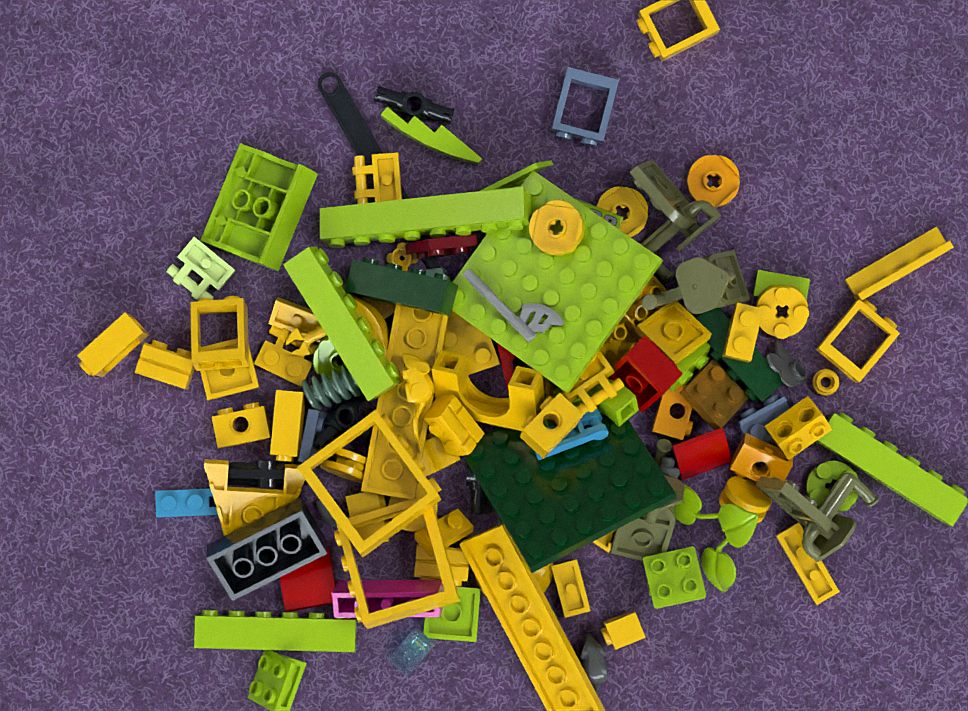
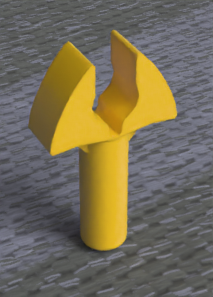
M321 326L307 334L301 333L300 329L296 328L288 337L286 345L297 339L304 340L301 348L290 354L310 355L312 354L309 349L311 343L326 336V333Z

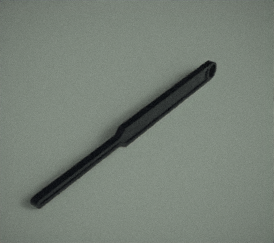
M332 72L323 74L318 80V88L357 156L365 157V166L372 165V154L384 153L339 76ZM332 76L337 79L338 88L335 92L327 93L322 89V81L326 77ZM368 174L374 184L373 174ZM401 184L402 199H410ZM430 235L420 236V239H419V240H414V241L406 240V241H407V243L409 244V243L418 242V241H422V240H426V239H432V237H430ZM435 256L425 258L430 269L441 268Z

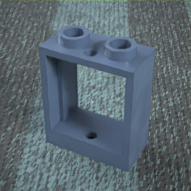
M568 67L551 132L556 133L555 137L564 140H571V137L582 139V144L596 147L597 143L603 144L619 80ZM570 83L609 92L599 133L560 123Z

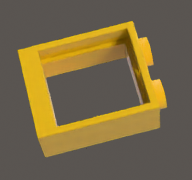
M660 0L639 11L638 16L640 19L636 20L642 34H648L651 40L648 45L655 58L659 56L662 62L718 34L720 28L705 0H689L704 30L667 49L650 15L680 0Z
M227 296L222 300L201 298L197 302H190L191 359L196 371L249 367L248 307L244 298ZM237 312L238 348L201 351L200 315Z
M860 299L853 303L815 349L855 383H859L900 334L896 330L897 325L886 316L882 319L875 313L877 308L867 300L862 302ZM858 310L888 334L861 369L831 345Z
M125 312L77 355L82 360L79 365L89 376L104 377L150 334L132 315Z
M276 390L270 454L276 455V460L294 462V457H299L306 405V395L303 392Z

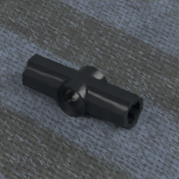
M256 461V463L229 462L227 485H255V487L279 488V486H284L285 464L301 465L302 463H280V461ZM306 480L304 481L303 486H308V482Z

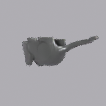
M587 632L579 655L582 667L594 690L598 693L601 684L608 680L607 663L604 657L606 654L600 642L591 632Z

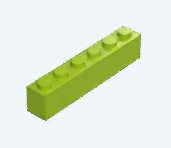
M308 247L283 265L367 401L375 400L401 383L398 377L400 376L399 370L394 363H389L384 355L386 353L384 346L378 339L375 340L370 332L371 326L369 322L357 312L356 301L350 294H346L341 286L343 281L337 272L331 270L326 253L321 248Z
M839 412L838 415L835 413L830 414L827 422L832 430L816 442L947 526H954L968 504V498L964 496L966 491L955 484L951 486L946 485L942 482L943 477L931 469L928 472L919 467L921 463L909 455L904 458L896 453L898 448L888 441H884L882 444L874 439L876 435L874 432L864 426L861 429L851 424L853 419L842 412Z
M202 610V615L198 614L195 616L194 648L355 652L357 619L324 618L325 613L309 612L308 617H298V612H282V617L271 616V611H255V616H245V611L229 610L228 615H218V610Z

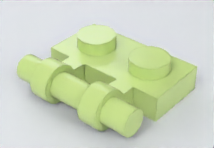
M193 237L178 255V258L185 265L180 270L172 264L166 272L174 278L173 281L179 286L182 284L192 292L191 296L198 301L201 298L213 299L214 297L207 292L209 286L212 285L220 291L236 270ZM192 270L204 278L199 285L188 276Z

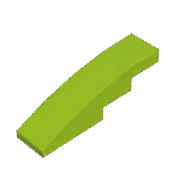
M388 107L381 114L383 120L403 135L428 149L452 159L479 166L482 163L480 156L443 125L436 132H433L416 116L407 124Z

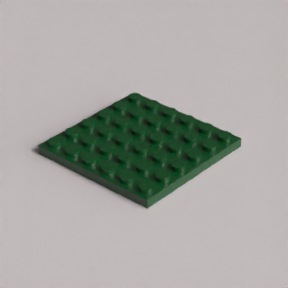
M600 413L602 416L601 423L606 425L609 432L606 438L591 440L539 461L535 451L520 438L522 431L500 427L482 436L471 454L463 455L464 460L531 573L676 499L675 491L629 420L618 426L609 417ZM586 425L584 426V429L590 428L591 426Z

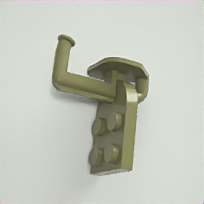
M653 159L637 165L630 171L634 177L633 182L639 189L645 190L651 197L650 202L657 210H662L669 218L668 221L641 244L652 253L659 250L674 235L681 231L687 239L676 248L680 252L697 240L722 216L707 201L700 200L689 203ZM702 211L709 221L700 227L697 224V215ZM661 263L655 274L664 281V284H667L674 275V271L668 270Z
M735 250L715 253L703 258L696 257L682 262L676 270V279L679 287L656 295L647 294L642 298V305L645 309L652 310L655 307L683 299L686 308L691 313L701 314L715 308L728 307L737 302L743 303L751 299Z
M660 439L656 444L657 450L654 460L658 467L661 464V458L667 456L668 452L672 449V444L667 439ZM664 475L675 491L676 499L616 529L611 554L643 561V558L646 556L667 552L676 519L673 506L681 503L684 495V485L679 479Z
M844 473L839 477L818 509L816 508L818 504L812 498L806 495L802 496L798 492L799 487L788 479L781 481L776 477L771 479L761 476L755 484L790 516L805 526L802 539L803 549L816 562L823 560L843 547L854 532L856 521L853 518L835 515L852 490L864 500L866 507H871L879 501V497L875 496L866 485L851 473Z

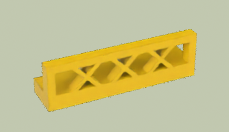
M935 227L845 279V282L855 299L862 301L949 251L954 246L951 241L946 242L939 229Z

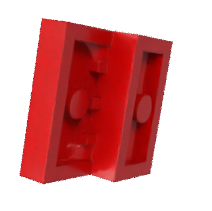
M723 427L672 446L673 455L680 470L682 481L731 463L730 451Z
M329 546L327 547L326 555L280 577L286 612L333 604L332 592L336 586Z

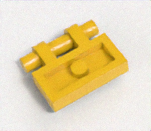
M398 152L372 154V165L365 166L364 156H354L355 167H352V174L356 179L354 199H357V204L368 203L369 198H375V202L402 200ZM373 174L374 189H367L366 175Z
M272 326L269 333L278 337L275 345L265 340L254 364L302 387V382L306 380L313 363L304 359L306 355L290 354L291 352L283 349L291 332L285 328L280 329ZM297 339L291 344L299 347L300 349L304 340L301 341ZM311 343L309 348L313 355L317 347L315 343Z
M599 350L570 392L567 393L562 389L561 391L571 403L580 398L582 403L576 406V408L582 414H585L588 411L590 413L597 409L596 406L607 398H614L617 395L616 392L625 386L620 378L609 383L607 378L615 372ZM600 384L603 389L589 397L587 392Z

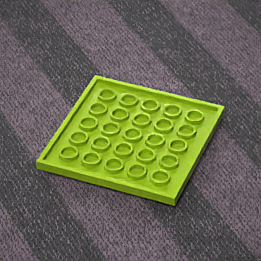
M532 171L521 186L531 193L532 215L549 201L560 200L571 204L581 214L584 222V235L574 252L553 256L542 252L534 244L529 233V225L523 226V229L509 230L506 227L497 228V231L493 233H487L452 282L458 285L452 311L537 372H542L544 377L569 393L663 260L550 181ZM557 221L556 225L550 226V230L554 232V235H558L559 232L563 231L560 221ZM471 269L516 316H520L522 305L537 303L554 310L561 317L564 325H551L544 333H535L537 335L536 338L529 343L463 276L464 272ZM535 312L531 313L526 325L533 321ZM543 315L539 324H543L548 316Z

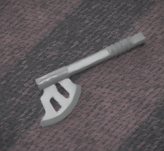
M471 269L464 272L463 276L529 343L536 338L537 335L535 333H544L551 325H564L561 317L554 310L537 303L522 305L520 316H516ZM535 312L533 321L526 325L531 313ZM543 315L548 316L543 324H539Z

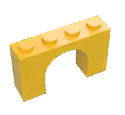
M441 350L432 367L435 399L442 395L454 394L477 422L523 431L521 425L530 415L536 417L542 411L539 407L545 401L544 381L542 372H537L535 369L517 366L508 384L509 398H495L482 393L472 384L468 375L466 355Z

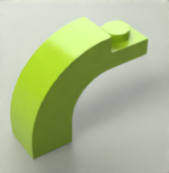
M598 384L590 389L587 394L591 397L603 388ZM559 387L553 391L554 398L559 393L565 397ZM626 387L617 391V395L614 398H607L596 406L600 413L609 417L618 426H621L639 410L636 395ZM577 398L572 404L576 407L582 403V400ZM551 419L543 420L545 427L556 424Z

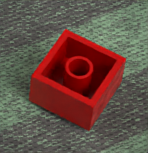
M644 336L612 367L615 373L608 378L613 381L620 378L624 386L636 395L638 408L644 412L683 373L672 360H669L659 350L653 341Z

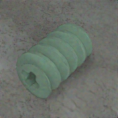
M341 366V375H338L335 369L331 370L332 378L330 379L325 373H322V382H319L313 376L311 386H309L306 380H303L304 393L315 410H321L323 405L330 407L333 401L341 403L342 398L350 400L352 394L355 396L362 394L358 384L345 366Z

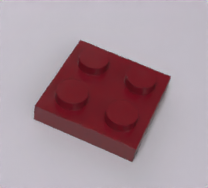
M476 235L434 238L405 244L406 255L416 254L417 259H423L438 255L444 257L467 253L468 247L477 245Z

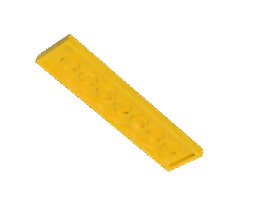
M396 305L386 358L389 363H394L399 370L400 376L398 377L401 383L378 398L376 411L380 416L384 413L394 425L390 430L396 437L401 435L410 447L406 450L410 457L414 458L417 456L422 463L429 426L423 416L431 408L435 392L418 417L417 427L422 447V453H419L413 430V417L419 404L408 402L405 389L407 381H405L402 370L407 368L404 365L402 354L414 355L421 361L427 362L432 369L440 351L443 350L449 316ZM431 372V374H430L429 376H430V378H431V380H432V382H433V376H432V372ZM374 424L361 491L406 500L415 498L418 480L377 425Z
M503 524L463 540L459 545L546 710L605 711L537 579L530 572Z

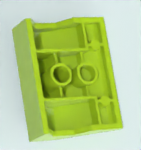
M240 143L200 241L264 267L279 271L318 174L304 165H297L282 160L269 153Z

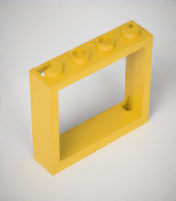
M376 410L297 467L362 557H365L441 501L438 494L441 491L439 485L433 478L428 480L422 473L426 469L417 456L414 458L410 457L406 451L410 448L401 435L396 437L390 430L394 427L385 413L380 416ZM376 424L427 492V495L369 538L363 540L312 470Z
M426 495L347 519L356 529L400 515ZM434 506L424 512L423 515L444 591L370 613L351 541L336 522L338 530L334 531L337 545L343 547L345 554L341 556V562L344 571H349L351 581L347 582L351 597L356 596L358 606L354 607L358 623L363 622L367 629L460 602Z

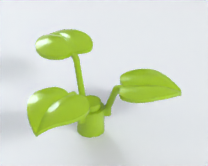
M683 484V500L681 503L673 506L676 519L683 524L691 525L695 522L696 518H719L722 531L725 532L726 538L716 547V550L711 547L704 549L701 556V565L708 580L717 589L726 592L735 581L736 567L731 557L723 553L722 549L728 542L737 548L745 546L755 531L759 515L733 503L722 505L719 513L701 514L699 511L702 508V502L693 489Z

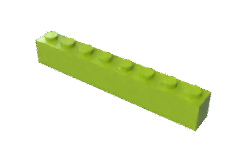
M524 187L320 208V240L331 248H343L345 244L349 243L365 246L369 245L370 241L393 243L398 238L414 241L419 240L420 236L430 235L432 238H443L447 233L470 235L471 231L481 230L484 233H493L497 231V228L506 227L509 230L523 229V226L529 225L532 217L531 193Z

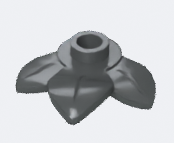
M776 341V354L768 353L766 355L770 367L779 373L781 381L788 387L800 386L803 384V380L807 378L805 368L799 361H793L787 349L780 342Z

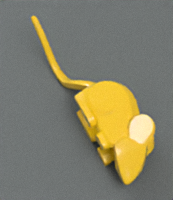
M403 353L402 358L407 369L402 370L405 381H407V384H405L407 399L409 403L419 404L413 417V430L419 453H422L417 421L426 403L434 393V385L429 376L432 369L427 362L421 361L414 355Z

